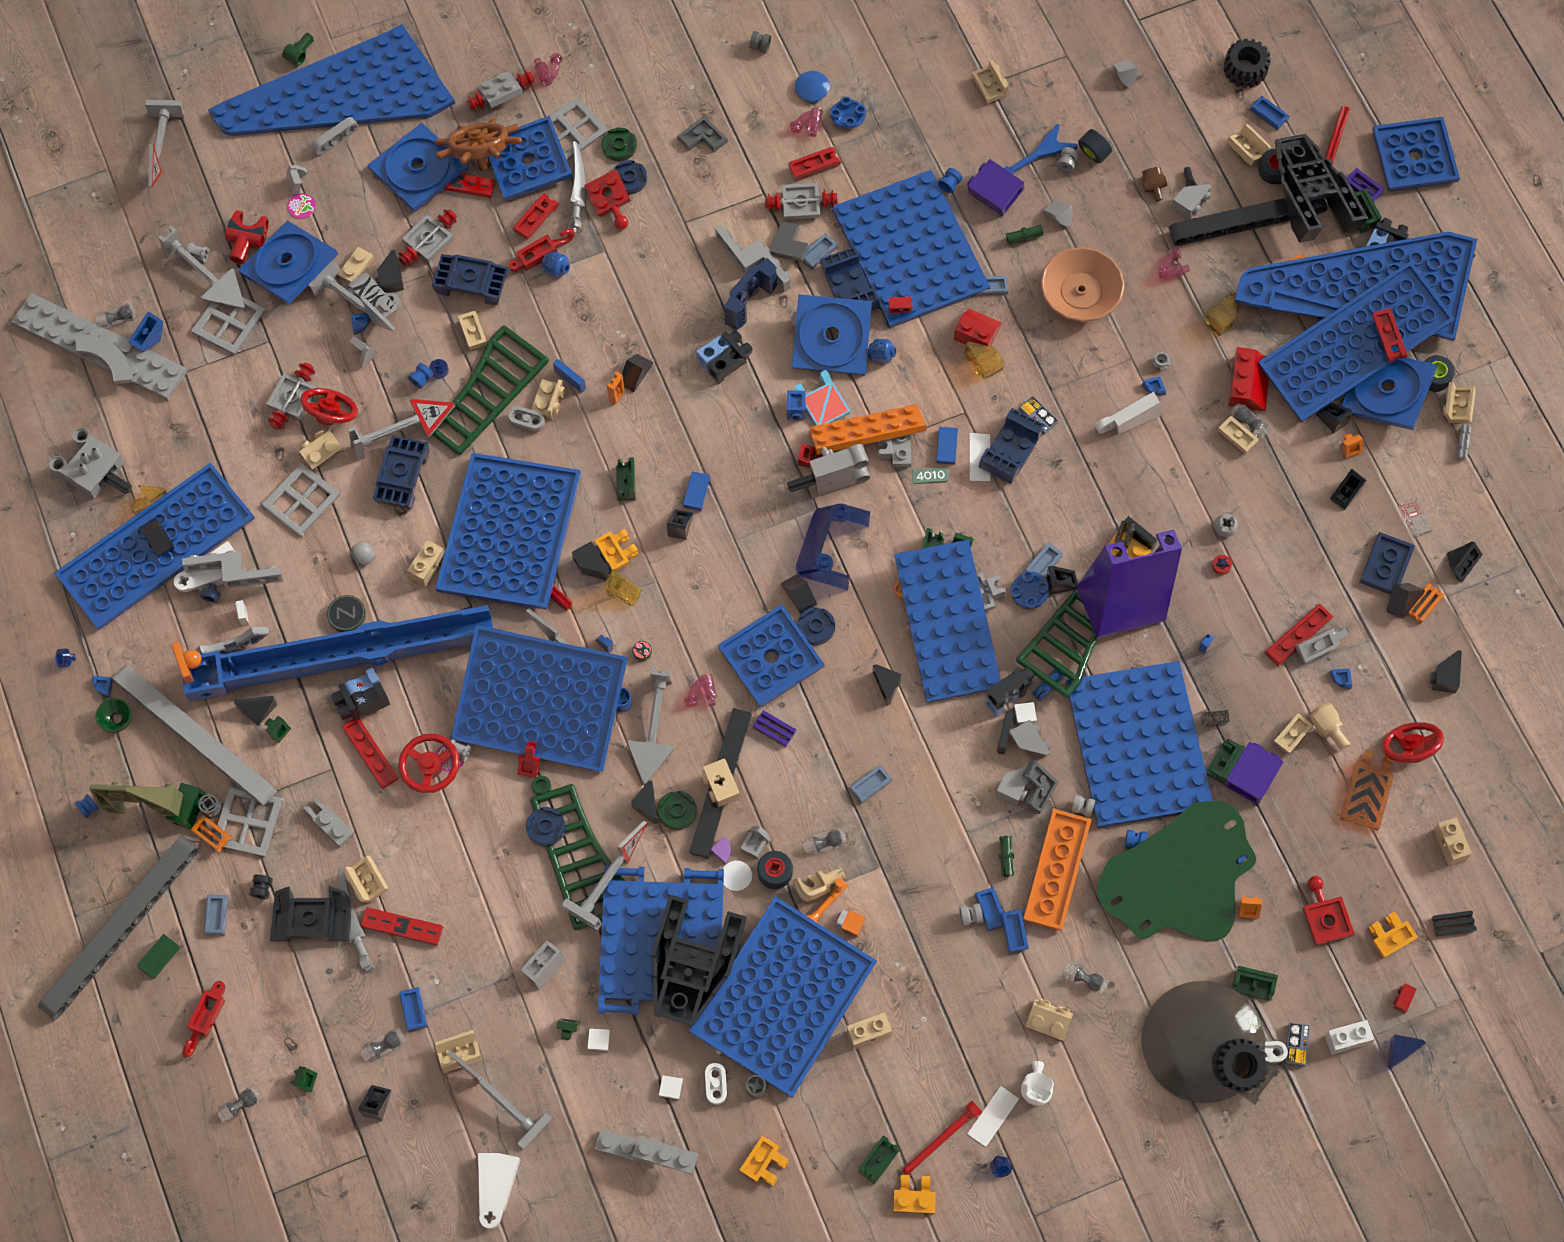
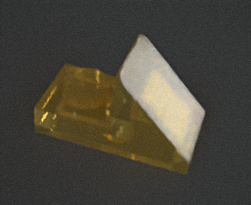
M138 485L144 497L137 499L130 507L133 513L137 515L167 494L164 487Z
M612 569L604 584L609 597L617 596L629 606L635 605L643 591L615 569Z

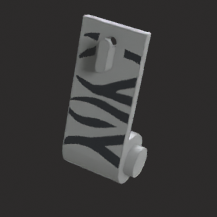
M367 272L362 273L347 285V290L359 299L366 298L386 319L398 310V307Z

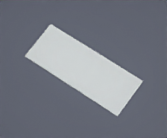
M970 433V481H990V473L978 467L985 450L990 448V434Z
M1000 1086L967 1134L986 1147L1019 1098Z

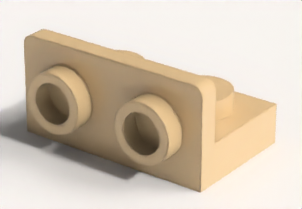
M542 379L531 410L540 412L544 418L553 420L554 414H557L559 411V400L565 394L563 381L559 379L556 383Z

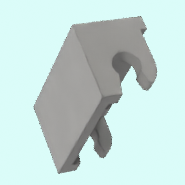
M547 940L520 971L538 989H541L567 959L557 947Z

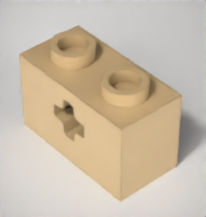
M427 540L407 570L410 579L427 587L443 562L444 548Z
M725 758L703 767L704 774H701L705 786L709 785L711 789L708 793L712 803L716 802L717 806L721 807L740 799V792ZM720 781V783H721V784L723 783V785H722V786H719V784H717V782Z
M1457 817L1436 825L1433 831L1448 866L1466 861L1472 852Z
M885 1012L848 1025L846 1029L853 1050L892 1036V1029Z

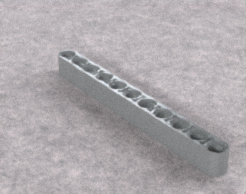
M125 664L113 676L112 680L259 804L265 806L277 793V790L128 665Z

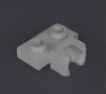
M910 435L877 442L878 447L885 448L879 450V460H891L892 458V467H911Z
M982 572L977 573L985 611L995 609L994 600L1003 598L1006 593L1005 588L997 589L994 587L999 585L1000 576L996 575L985 580Z

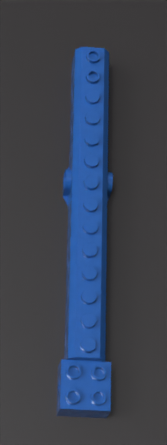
M488 605L394 623L375 621L364 623L351 631L222 655L219 651L200 654V665L195 669H190L194 682L187 684L183 679L184 694L190 702L227 695V690L367 664L380 666L387 664L389 660L472 645L476 625L493 628Z

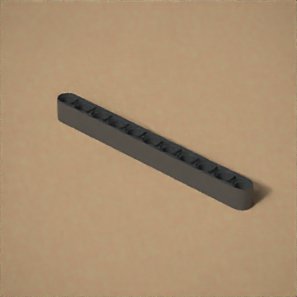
M183 836L173 843L42 998L38 1007L53 1020L58 1019L193 860L198 853V847Z

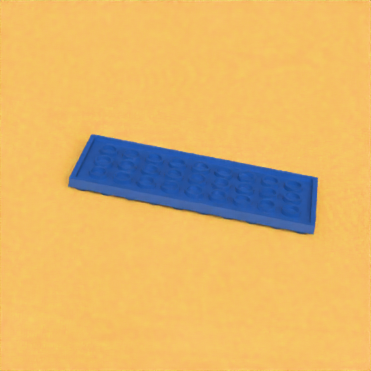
M1411 261L1258 362L1262 371L1301 423L1392 363L1387 362L1385 351L1372 319V313L1391 308L1406 352H1409L1454 322L1455 318ZM1397 346L1391 347L1393 352L1398 351Z
M209 463L57 570L55 575L97 629L100 630L183 571L182 558H187L191 555L204 556L253 521L255 517L215 467ZM155 517L175 547L160 557L157 556L139 528Z

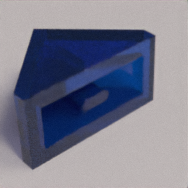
M1394 1035L1390 1039L1387 1066L1389 1070L1422 1048L1426 1042L1422 1039Z

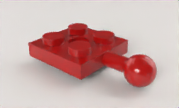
M615 169L584 185L597 215L601 217L612 211L615 216V227L619 230L626 229L629 221L621 214L619 207L631 202V199L618 171ZM608 189L612 190V193H611L610 196H608V197L603 196V194H604V192H605L606 190H608Z
M1319 876L1310 877L1307 884L1309 889L1314 891L1318 903L1304 906L1302 909L1315 946L1354 936L1355 933L1342 896L1325 900L1322 891L1324 885L1322 878ZM1326 916L1331 917L1334 925L1327 926L1323 918Z

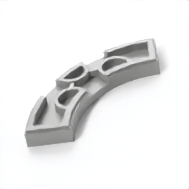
M76 335L77 354L93 355L104 360L112 371L115 384L133 382L130 365L124 354L114 344L93 335Z
M251 627L233 639L217 644L198 646L195 651L200 654L219 651L220 654L239 652L243 646L250 643L254 645L269 634L268 627Z

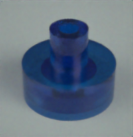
M442 359L432 361L429 369L434 374L433 377L437 379L446 377L449 372L446 361Z
M67 648L58 649L55 655L56 664L59 668H67L70 666L71 661L76 660V656L74 653L70 654Z
M998 1155L990 1164L992 1174L998 1178L1006 1177L1012 1171V1165L1007 1157Z

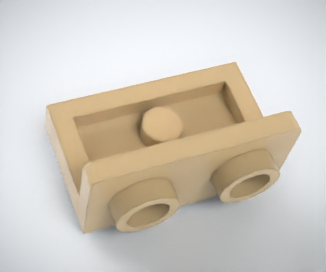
M993 60L989 61L987 67L972 72V77L987 104L1007 96L1008 82L1005 78L1003 79L998 64L995 65Z
M1245 124L1240 132L1230 136L1226 141L1250 166L1260 162L1262 155L1271 149V146L1248 124Z
M1449 382V388L1445 391L1447 402L1443 406V415L1446 416L1449 423L1472 422L1476 393L1474 386L1456 387L1454 382Z
M321 429L314 434L315 438L312 441L306 440L299 445L300 449L297 453L302 456L311 470L342 449V446L330 430L324 431Z
M365 856L354 866L343 869L346 874V880L352 885L355 890V896L361 902H373L389 889L371 856Z
M1035 999L1025 1027L1064 1041L1073 1013L1065 1007L1052 1006L1047 1000Z
M473 1030L434 1043L443 1073L461 1068L448 1054L450 1050L468 1065L482 1061Z

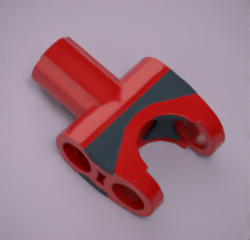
M236 210L233 213L225 232V240L234 242L229 255L231 261L236 264H244L250 246L260 248L265 243L269 227L268 217L261 216L260 220L258 219L254 225L246 226L242 223L243 211Z

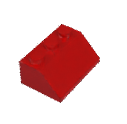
M1236 348L1233 358L1228 406L1259 411L1266 410L1269 379L1258 363L1266 356L1256 349Z

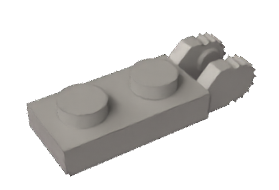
M314 797L312 799L313 803L322 811L316 815L308 806L303 808L304 811L319 828L341 847L355 833L327 806L325 807L321 801Z

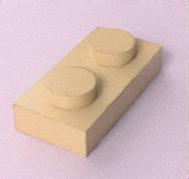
M357 247L338 273V277L348 283L352 282L364 273L374 259L373 254Z
M476 311L458 316L469 349L472 350L487 345Z
M1232 416L1218 428V432L1245 455L1259 441L1255 435Z
M1298 713L1274 740L1273 744L1289 755L1311 730L1313 724Z

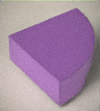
M725 836L711 849V852L724 864L728 862L731 853L730 843Z

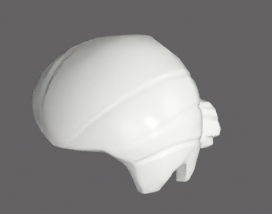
M1033 1061V1073L1027 1074L1021 1085L1022 1097L1034 1106L1048 1103L1053 1094L1054 1083L1051 1078L1042 1074L1044 1063L1040 1061Z

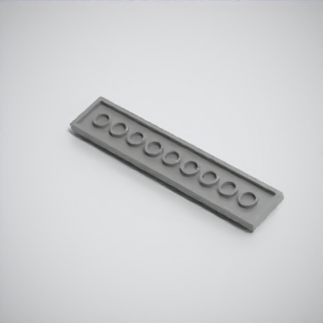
M33 293L30 294L12 320L14 326L112 373L110 367L101 358L88 354H77L76 335H93L111 342L124 354L130 365L133 375V382L131 383L166 400L170 399L188 372L186 367L149 349L143 352L130 344L128 339Z

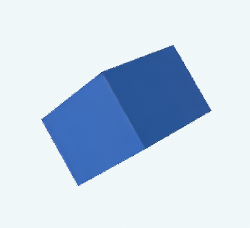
M148 311L128 342L139 350L146 351L161 341L164 321Z

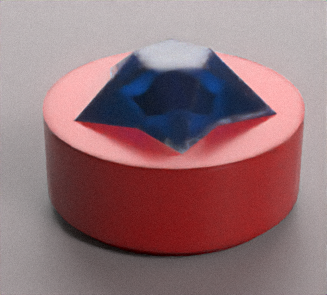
M1226 555L1216 556L1212 563L1213 570L1220 575L1227 574L1232 567V561Z

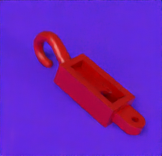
M566 229L562 231L560 236H567L551 240L547 234L516 252L518 257L509 262L510 270L516 272L524 267L528 271L542 263L546 254L558 252L557 246L565 245L573 240L575 236L574 230ZM531 253L534 254L533 258L529 259L528 261L525 260L524 257L530 255Z
M216 981L210 992L204 991L187 1025V1028L193 1032L191 1038L184 1045L182 1051L184 1058H189L194 1053L200 1035L208 1037L225 1003L222 996L226 986L222 981ZM209 999L216 1001L212 1010L205 1008Z

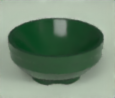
M120 698L105 700L96 711L98 725L104 731L110 733L123 731L129 726L132 719L130 706ZM120 714L122 720L117 724L112 723V716Z

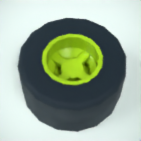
M1088 130L1078 140L1082 151L1096 163H1102L1112 153V147L1109 142L1096 130Z
M1434 355L1428 357L1424 362L1437 365L1429 391H1443L1449 386V382L1452 381L1455 375V368L1452 362L1444 356Z

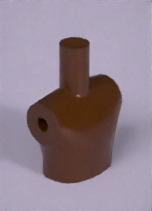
M1153 167L1142 171L1145 192L1153 191L1156 201L1163 200L1160 189L1167 187V180L1162 173L1161 167Z

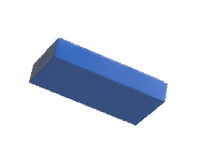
M1263 96L1250 107V111L1276 130H1279L1290 117Z
M557 359L553 363L554 372L582 393L586 389L585 380L563 362Z
M939 427L937 463L955 465L958 428Z
M692 471L683 504L684 508L702 511L711 478L710 475Z
M994 887L976 892L975 897L977 903H980L987 931L1003 927L1001 918L1003 911Z
M1021 909L1002 912L1001 918L1008 952L1029 949Z
M417 987L399 992L407 1031L410 1032L428 1027L420 988Z

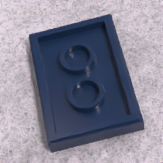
M1379 532L1359 583L1391 595L1393 585L1401 584L1415 545Z

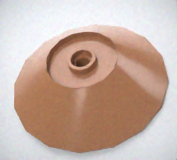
M1086 247L1066 249L1053 256L1044 267L1040 282L1043 298L1051 309L1066 319L1080 322L1099 320L1113 312L1122 300L1125 287L1122 271L1114 260L1099 250Z

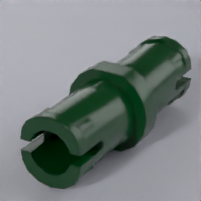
M1040 224L1029 228L1022 227L1021 230L1006 233L1007 243L1026 242L1031 238L1043 236V227Z
M1006 835L1003 838L1000 836L1001 854H999V859H1001L1002 877L1014 876L1013 859L1015 857L1014 853H1012V836Z

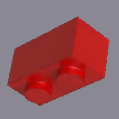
M912 297L889 298V314L912 312Z
M1406 983L1400 986L1398 989L1399 995L1393 1001V1004H1395L1393 1008L1405 1014L1417 988Z

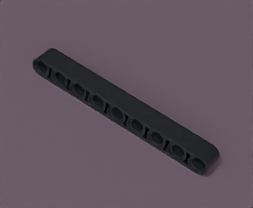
M1282 198L1171 224L1168 229L1173 244L1181 246L1290 221L1286 200ZM1325 198L1310 201L1317 215L1328 209Z

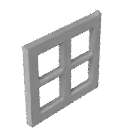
M576 97L550 115L552 123L558 121L566 129L558 135L559 141L570 134L578 143L580 152L608 133L605 125L579 97ZM577 107L585 117L571 125L564 115ZM590 121L597 131L584 139L576 129ZM573 148L566 153L564 152L567 161L574 157Z
M242 296L244 306L256 311L246 325L234 319L240 308L235 307L228 316L216 310L220 305L219 303L211 302L191 332L236 355L263 314L267 312V309ZM211 316L224 322L216 335L203 330ZM229 325L242 331L233 345L220 339Z
M301 463L261 503V506L297 535L303 537L304 533L341 494ZM303 474L313 484L300 495L290 486ZM319 486L329 496L317 508L306 498ZM285 492L296 502L283 514L273 504ZM299 505H302L312 514L298 526L288 517Z
M228 787V793L217 826L225 831L228 821L242 824L243 828L238 842L228 840L226 842L227 845L222 848L266 857L284 799L273 796L267 802L273 804L268 821L252 818L257 801L243 789ZM235 796L251 799L246 817L230 813ZM249 826L265 829L260 847L244 844ZM217 830L215 831V835L222 839L223 835ZM213 838L212 842L217 845L219 842Z

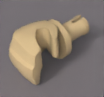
M1331 703L1316 706L1309 716L1310 723L1316 727L1315 732L1324 738L1331 737L1340 751L1348 747L1351 743L1340 731L1343 724L1340 722L1339 714Z
M841 867L827 874L819 870L816 872V877L808 875L807 881L813 887H808L802 883L800 877L793 880V886L803 901L811 902L830 892V885L835 883L838 878L845 879L844 872L841 873Z

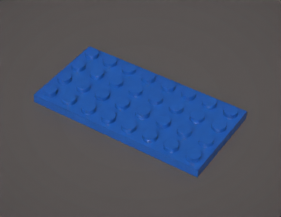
M969 540L894 554L926 703L985 692L1001 681Z

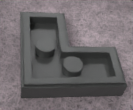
M705 116L677 136L678 140L689 151L702 141L713 152L728 142V139Z
M782 221L769 249L771 255L803 262L809 245L808 243L795 241L800 229L799 225Z
M1031 759L1022 774L1033 786L1024 803L1036 814H1041L1058 781L1036 760Z

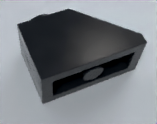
M391 250L377 269L378 277L375 278L376 283L385 293L404 290L395 250Z
M1457 650L1440 663L1434 672H1431L1430 683L1433 684L1432 690L1449 693L1457 692L1460 687L1461 650Z

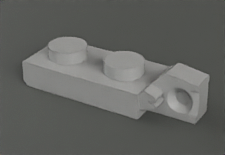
M1334 628L1327 629L1296 644L1295 648L1302 663H1306L1337 648L1340 644L1339 640L1348 636L1346 628H1340L1336 631Z

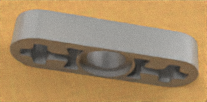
M352 117L346 118L317 138L312 143L311 148L317 155L326 153L356 132L359 126Z

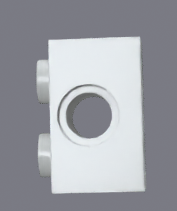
M1368 1020L1329 1030L1325 1035L1331 1055L1370 1045L1374 1040Z

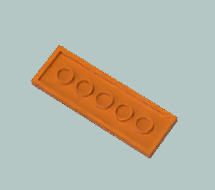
M917 404L809 427V433L817 455L822 454V447H826L827 450L832 449L836 451L856 444L864 445L926 431V424Z
M1053 808L1023 921L1062 932L1092 819Z

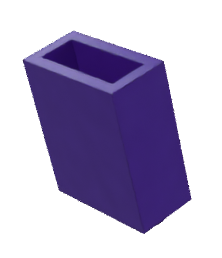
M991 159L986 163L984 162L980 166L978 174L975 177L972 176L967 183L969 194L1001 216H1004L1025 189L1022 180Z
M1249 742L1224 786L1254 804L1259 805L1284 761L1280 760L1281 758L1278 755L1263 750V747L1259 744Z

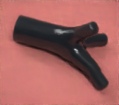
M1185 167L1186 187L1198 185L1194 180L1191 168Z

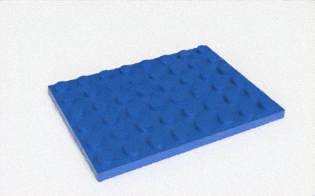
M932 170L837 204L834 207L832 206V211L850 248L855 246L860 256L859 263L870 287L875 288L881 312L889 328L969 299L983 290L990 289V285ZM912 297V312L889 314V298Z
M472 453L438 576L436 592L547 610L582 474L581 470Z
M476 625L451 739L518 754H525V748L529 741L537 742L535 757L604 772L628 657Z
M1180 661L1082 678L1080 685L1069 696L1090 796L1091 799L1095 800L1093 809L1098 828L1180 815L1193 803L1213 801ZM1066 679V687L1072 682L1071 680Z
M775 896L735 958L729 977L696 1024L691 1027L689 1033L751 1073L761 1076L765 1082L793 1098L877 960Z

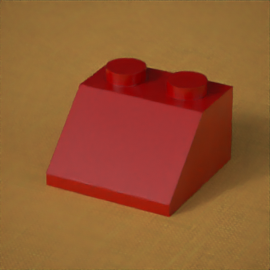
M968 309L962 314L955 328L954 340L987 354L1002 322Z

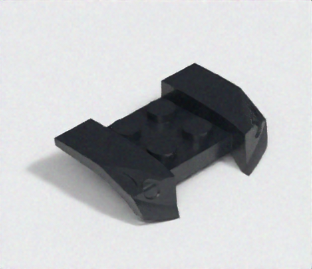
M290 886L275 892L270 941L328 938L329 941H349L351 906L350 899L345 891L329 886V898H294Z

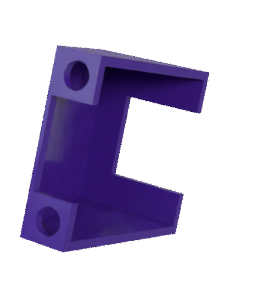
M1174 530L1156 534L1160 545L1151 554L1129 558L1123 542L1105 545L1076 587L1097 638L1166 621L1182 546ZM1112 549L1120 550L1122 556L1115 557L1112 554Z

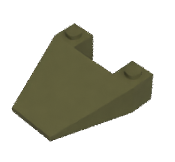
M112 782L111 785L96 784L89 787L98 807L107 813L125 814L127 802L144 803L160 816H178L183 793L173 785L150 787L130 786Z

